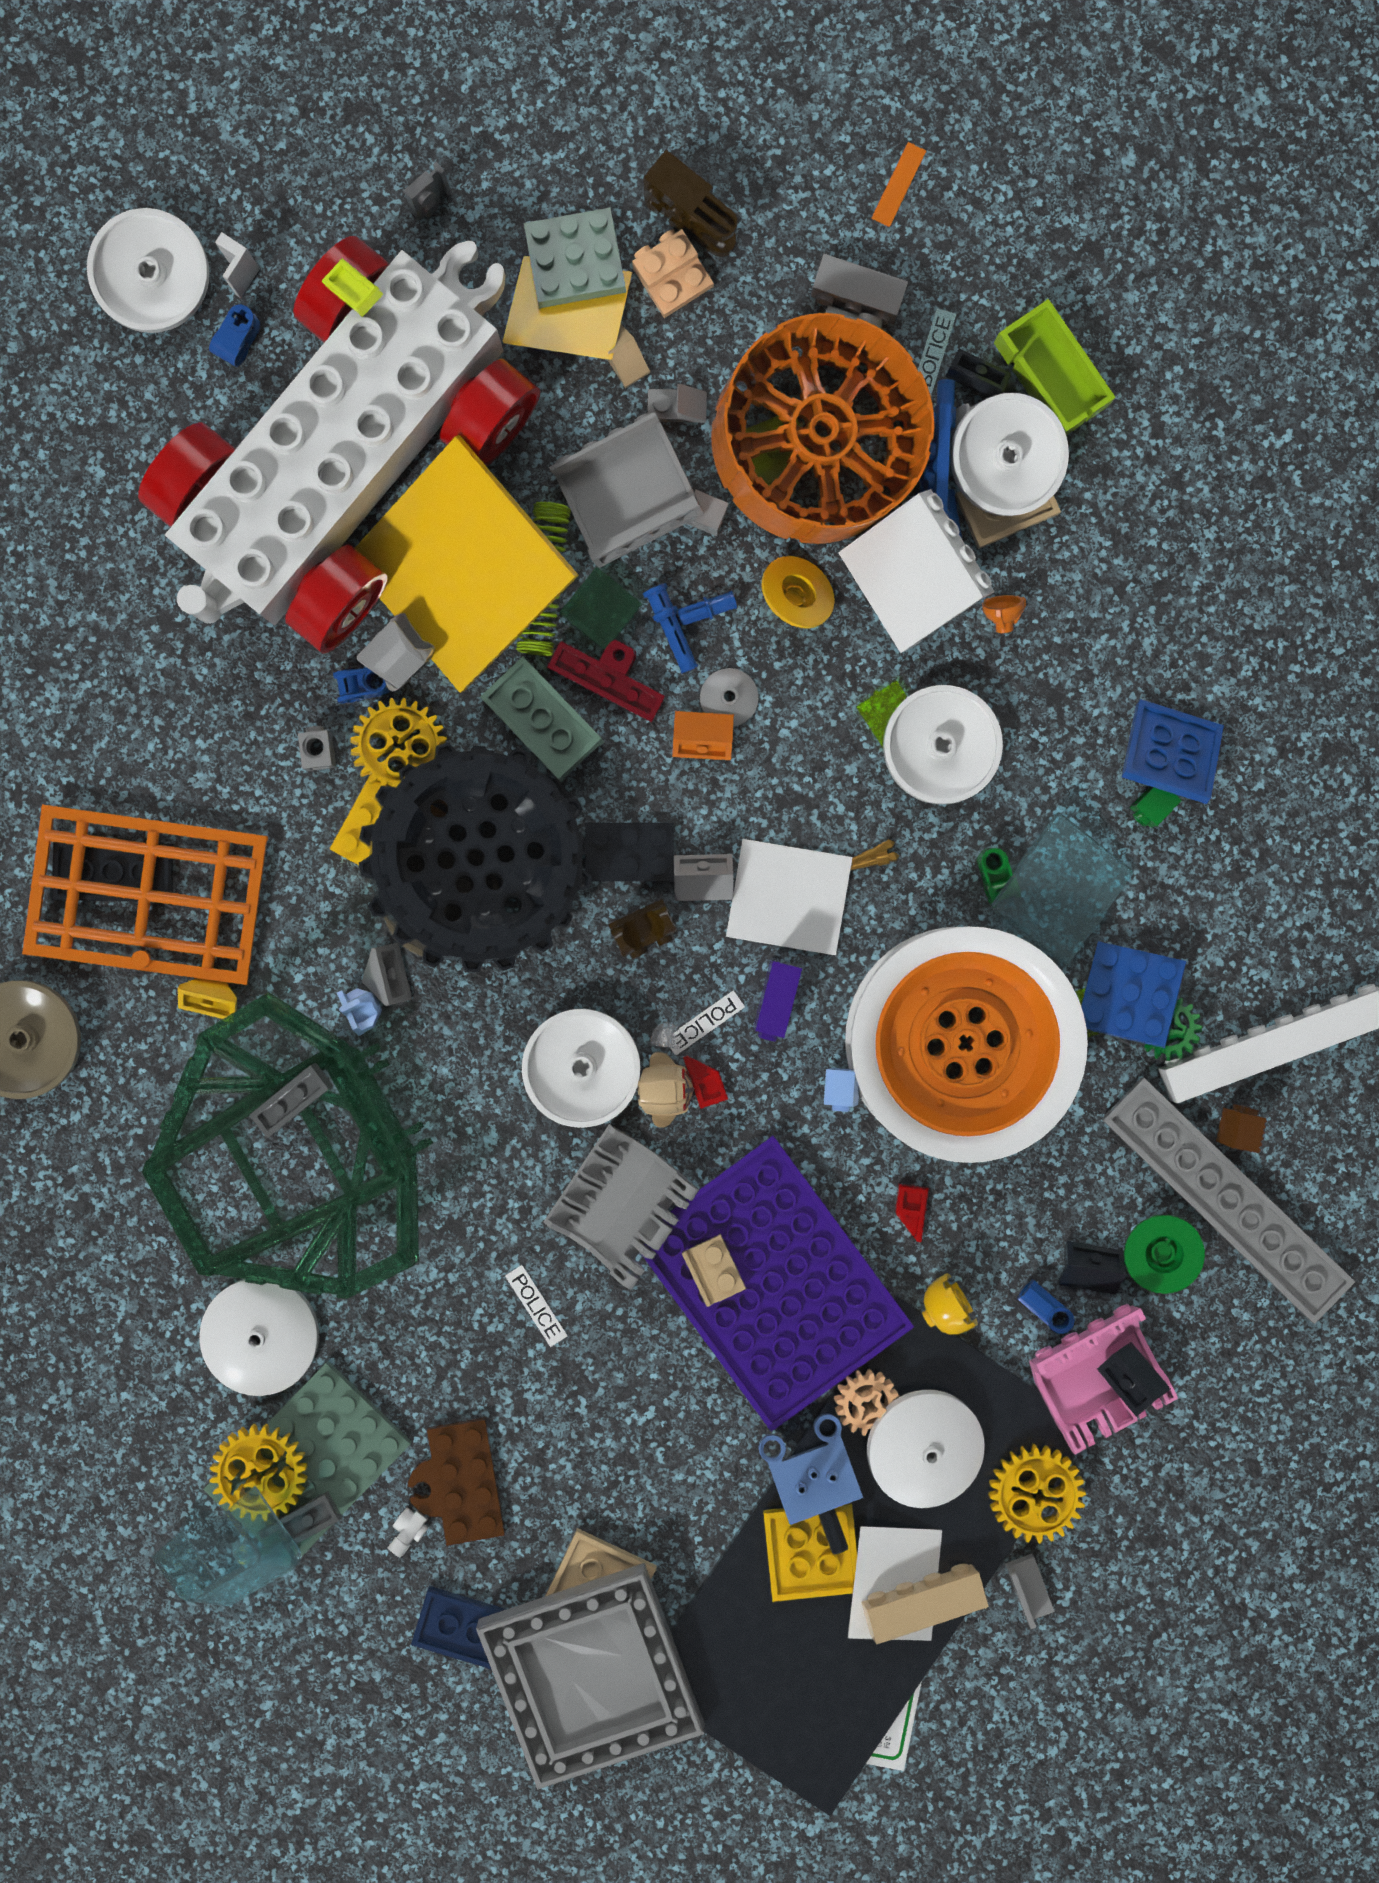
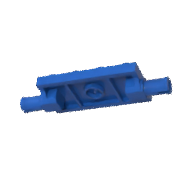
M943 379L937 382V405L933 408L934 438L929 448L931 453L926 468L916 484L915 493L917 495L931 489L933 493L940 497L945 513L949 519H952V512L947 511L950 431L955 428L956 407H954L955 381Z

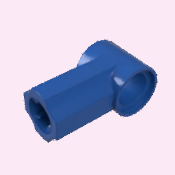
M1032 1279L1020 1291L1017 1300L1047 1324L1052 1331L1064 1334L1073 1328L1075 1319L1071 1311L1035 1280ZM1056 1312H1065L1066 1320L1060 1325L1052 1323V1317Z

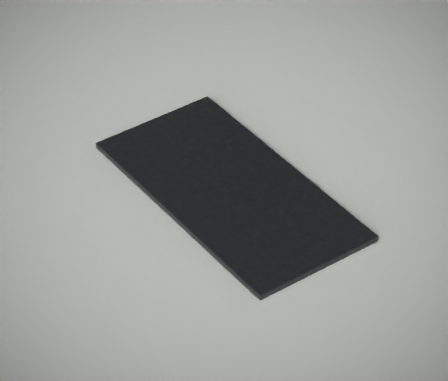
M897 1295L895 1301L912 1322L914 1328L857 1370L860 1371L862 1376L866 1375L867 1369L872 1370L874 1377L879 1372L883 1373L885 1380H891L894 1385L892 1389L898 1392L899 1397L919 1390H938L951 1394L961 1400L976 1416L984 1436L983 1462L974 1481L955 1499L930 1508L906 1506L889 1497L880 1488L869 1468L867 1442L871 1429H868L866 1436L861 1434L859 1428L853 1433L848 1427L849 1424L845 1426L840 1421L841 1416H838L835 1411V1407L839 1404L835 1402L834 1396L842 1394L838 1389V1385L846 1386L848 1383L845 1378L836 1385L788 1457L827 1443L817 1437L813 1425L819 1415L825 1413L832 1414L841 1423L842 1430L840 1435L863 1498L851 1502L857 1554L861 1526L942 1530L938 1573L949 1572L953 1566L958 1564H972L979 1572L983 1588H985L1017 1541L1012 1534L1013 1528L1006 1532L1003 1528L1004 1521L998 1522L995 1518L999 1511H992L990 1504L996 1500L990 1499L988 1492L996 1489L991 1487L989 1480H998L993 1470H1003L1004 1467L1000 1461L1001 1459L1007 1462L1012 1460L1010 1451L1014 1452L1017 1456L1021 1455V1446L1030 1453L1033 1444L1037 1446L1039 1452H1042L1043 1447L1047 1445L1050 1448L1051 1455L1058 1449L1062 1454L1061 1459L1068 1456L1071 1460L1074 1454L1056 1425L1039 1390L959 1336L943 1333L936 1325L930 1327L924 1319L922 1311ZM856 1370L848 1376L852 1379L856 1378ZM882 1390V1397L880 1398V1400L882 1403H885V1395ZM849 1401L848 1409L849 1412L852 1414L851 1409L853 1407V1404L851 1401ZM831 1419L823 1420L819 1427L821 1434L824 1436H830L836 1428L834 1421ZM1086 1423L1087 1426H1088V1428H1089V1430L1091 1431V1430H1092L1091 1425H1089L1088 1423ZM1032 1471L1022 1472L1019 1480L1023 1482L1028 1481L1032 1477ZM1059 1477L1052 1478L1048 1483V1487L1052 1488ZM773 1479L670 1632L704 1720V1732L831 1816L966 1615L934 1625L931 1641L889 1640L876 1644L873 1639L848 1638L853 1594L772 1602L763 1510L784 1508ZM1013 1486L1011 1490L1014 1491L1022 1489L1020 1487ZM1040 1489L1035 1494L1031 1493L1033 1498H1036L1037 1494L1044 1495ZM1022 1499L1017 1500L1013 1504L1012 1509H1022L1026 1501Z

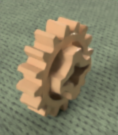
M867 1369L864 1376H862L859 1370H856V1378L854 1379L847 1376L845 1379L848 1384L846 1386L838 1385V1389L842 1394L834 1396L835 1402L839 1404L835 1407V1411L838 1416H841L840 1421L844 1426L849 1424L848 1427L853 1433L859 1428L863 1436H866L868 1429L872 1428L876 1418H881L887 1411L885 1407L893 1402V1399L899 1397L898 1392L892 1389L894 1385L891 1380H885V1376L881 1372L877 1373L874 1377L871 1369ZM882 1390L885 1395V1403H882L880 1400V1398L882 1397ZM849 1401H851L853 1404V1407L851 1409L852 1414L849 1412L848 1409Z

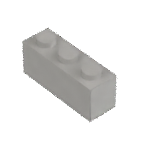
M823 254L811 297L816 298V302L821 305L832 306L833 304L842 307L844 311L856 315L868 313L880 318L883 321V325L888 323L894 325L908 281Z

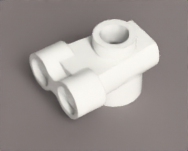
M407 1507L393 1525V1528L399 1531L400 1534L395 1537L387 1548L399 1558L403 1556L411 1546L412 1540L414 1539L416 1542H419L429 1527L425 1525L428 1518L419 1511L414 1513Z

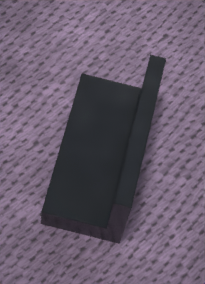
M1072 1241L1066 1242L1064 1247L1065 1267L1058 1280L1059 1285L1116 1295L1126 1275L1124 1250Z
M1132 1342L1115 1352L1097 1368L1136 1417L1171 1390Z

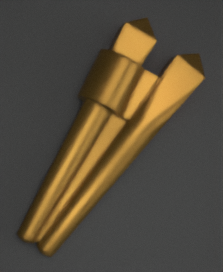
M887 840L853 857L850 870L875 865L882 866L897 861L900 855L895 852L887 853V850L893 848L895 842Z

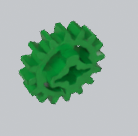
M1180 997L1177 1001L1172 1020L1174 1029H1170L1166 1048L1145 1044L1144 1050L1148 1052L1154 1049V1056L1157 1059L1162 1053L1166 1054L1167 1061H1170L1172 1054L1175 1053L1179 1059H1182L1183 1050L1192 1053L1193 1047L1191 1042L1198 1044L1200 1042V1037L1195 1033L1202 1032V1025L1195 1024L1200 1020V1015H1191L1194 1010L1193 1005L1190 1004L1184 1007L1183 998ZM1182 1015L1188 1021L1189 1029H1187V1026L1181 1024L1180 1020ZM1180 1041L1179 1044L1169 1046V1044Z

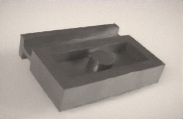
M437 162L433 164L434 170L430 174L425 171L404 190L411 212L419 221L425 216H432L438 210L441 203L440 197L444 193L447 196L451 194L445 171Z

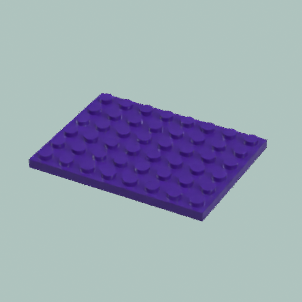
M774 1135L701 1187L692 1201L685 1199L689 1202L687 1209L676 1206L670 1210L679 1221L674 1226L664 1220L673 1228L658 1251L651 1248L656 1253L653 1259L644 1257L771 1432L914 1328L912 1322ZM721 1234L746 1289L707 1307L682 1252Z

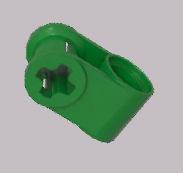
M998 848L982 850L977 857V865L990 906L996 905V901L1012 896L1014 898L1020 897L1018 884L1012 873L1006 853ZM991 853H995L999 858V863L996 868L991 870L986 865V857Z

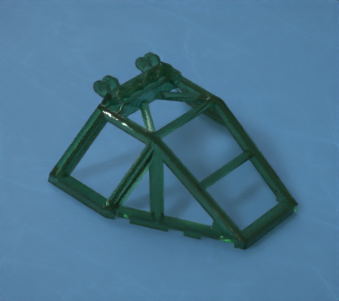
M270 992L199 1033L195 1042L197 1047L184 1068L173 1095L175 1099L172 1107L166 1112L160 1126L161 1133L150 1159L146 1160L141 1171L197 1273L205 1276L216 1274L245 1279L247 1283L259 1285L266 1283L279 1285V1288L318 1295L322 1293L335 1294L337 1298L348 1299L419 1262L417 1152L433 1144V1141L429 1137L424 1138L414 1146L411 1144L408 1136L421 1131L424 1127L422 1121L405 1130L403 1129L373 1075L389 1066L388 1060H381L369 1068L364 1059L377 1053L381 1049L379 1044L376 1043L360 1052V1050L349 1046L346 1041ZM266 1016L314 1046L320 1052L281 1073L229 1041L228 1038ZM212 1053H215L249 1075L203 1077ZM317 1063L322 1071L327 1070L340 1093L337 1094L328 1090L319 1099L350 1111L360 1129L352 1178L350 1180L310 1106L307 1107L300 1115L344 1194L282 1222L233 1134L231 1127L248 1117L310 1065ZM251 1093L176 1141L196 1094ZM221 1135L272 1228L212 1255L166 1169ZM370 1147L383 1174L363 1184ZM396 1187L397 1253L357 1272V1207ZM323 1224L293 1270L243 1262L262 1251ZM337 1235L338 1277L313 1274L312 1271Z

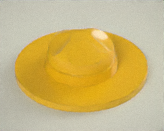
M783 556L772 561L765 569L761 583L763 596L770 609L781 620L799 628H814L823 624L830 617L835 603L834 592L829 580L817 566L803 558Z

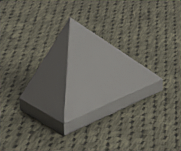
M399 943L372 948L362 979V983L385 1006L412 1000Z

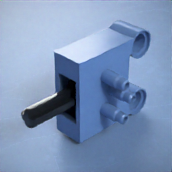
M825 1413L816 1418L813 1427L817 1437L827 1443L782 1459L786 1451L783 1440L778 1435L767 1434L759 1441L758 1449L761 1457L769 1465L789 1524L792 1525L818 1515L832 1554H840L848 1550V1544L835 1508L859 1500L863 1496L840 1435L842 1430L841 1423L832 1414ZM825 1419H831L835 1423V1431L830 1436L822 1435L819 1429L821 1422ZM776 1440L779 1442L780 1451L776 1456L771 1457L764 1453L763 1448L767 1441Z

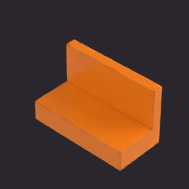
M675 711L672 757L731 760L734 714Z

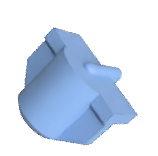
M358 988L347 994L342 990L337 992L342 1004L339 1011L347 1017L352 1030L358 1036L375 1027L382 1009L372 992Z

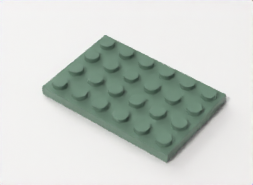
M329 1361L267 1423L271 1433L277 1427H280L279 1436L281 1437L290 1433L288 1443L299 1442L295 1452H305L304 1457L299 1462L308 1464L307 1469L300 1472L308 1476L307 1481L300 1484L305 1490L302 1495L296 1494L299 1498L296 1505L289 1503L290 1510L288 1512L329 1491L338 1510L343 1515L412 1442ZM261 1448V1454L264 1458H274L270 1449ZM285 1451L284 1455L277 1462H274L270 1468L261 1472H257L255 1469L249 1477L240 1479V1476L246 1470L245 1463L235 1459L233 1461L234 1466L240 1471L233 1480H229L233 1483L231 1494L233 1495L234 1491L241 1484H244L248 1478L256 1474H261L263 1477L267 1470L278 1467V1470L272 1476L273 1483L280 1487L285 1486V1482L279 1476V1473L285 1466H289L285 1463L287 1452ZM210 1482L203 1490L219 1504L223 1495L222 1493L213 1494L218 1483ZM245 1487V1493L249 1497H257L255 1489ZM226 1502L220 1506L227 1512L230 1504ZM237 1509L228 1513L264 1549L271 1543L282 1539L279 1531L261 1540L256 1535L259 1530L275 1522L270 1513L265 1523H262L259 1515L250 1523L249 1514L246 1513L239 1520V1510ZM281 1510L279 1517L285 1515ZM331 1526L290 1548L286 1547L272 1554V1556L288 1571Z

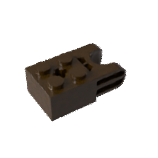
M665 149L643 177L646 206L655 214L662 213L669 219L668 222L677 232L682 229L717 257L729 255L736 245V214L713 195V186Z
M663 899L608 924L622 957L630 954L632 959L649 952L646 946L656 941L658 946H662L674 940L673 933L678 931Z

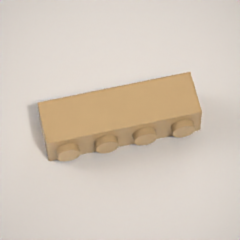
M958 1564L953 1566L949 1572L943 1574L931 1573L926 1575L922 1581L916 1583L905 1582L897 1585L896 1589L890 1592L878 1591L870 1594L868 1600L861 1603L871 1637L876 1644H880L989 1607L979 1572L972 1564Z

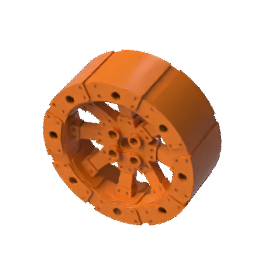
M816 313L790 319L777 325L775 330L769 334L766 332L753 343L738 363L719 396L715 408L717 413L712 422L711 431L713 458L724 488H728L734 497L732 501L751 521L764 530L784 539L790 537L799 539L800 543L809 544L832 543L848 539L865 531L907 497L921 478L930 457V443L934 438V411L926 381L921 371L918 372L912 362L914 359L905 348L877 326L859 318L854 320L846 318L845 315L835 313ZM799 347L802 350V356L798 357V351H792V348ZM859 363L867 366L866 373L862 374L857 370ZM818 366H831L845 373L843 383L833 394L826 393L824 387L821 386L817 371ZM792 368L794 375L798 376L801 387L800 400L794 397L791 399L773 388L774 385L768 382V380L774 373H780ZM743 382L747 389L742 392L736 386L737 383ZM863 387L876 400L880 411L878 414L860 416V414L853 412L851 408L853 405L852 401ZM750 404H753L757 407L763 406L778 415V419L784 425L779 426L776 430L758 434L757 432L746 433L747 420H744L749 411ZM797 418L805 420V427L797 425ZM895 421L902 422L903 429L900 426L894 428L893 423ZM821 425L825 427L828 433L827 437L819 436L815 431V426ZM879 434L880 437H886L887 456L883 464L878 461L875 462L861 450V446L856 440L868 435ZM831 443L839 445V452H834L831 449ZM775 450L791 452L786 462L788 463L779 478H776L770 486L762 477H758L754 470L756 468L752 462L753 458L758 457L762 453ZM840 465L845 468L850 467L863 479V483L869 489L858 501L855 499L845 504L843 494H840L838 477ZM812 467L815 478H818L821 499L818 501L819 508L809 507L805 509L801 508L799 504L789 501L794 492L792 489L801 476L805 475ZM883 486L890 489L889 496L882 493L884 490ZM827 522H832L834 525H825V524H826Z

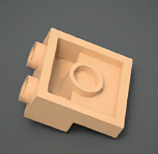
M673 229L667 231L660 237L659 241L661 243L652 249L649 245L642 247L635 253L636 259L632 261L634 272L664 318L714 287L712 279L698 259V253L682 229L677 233Z

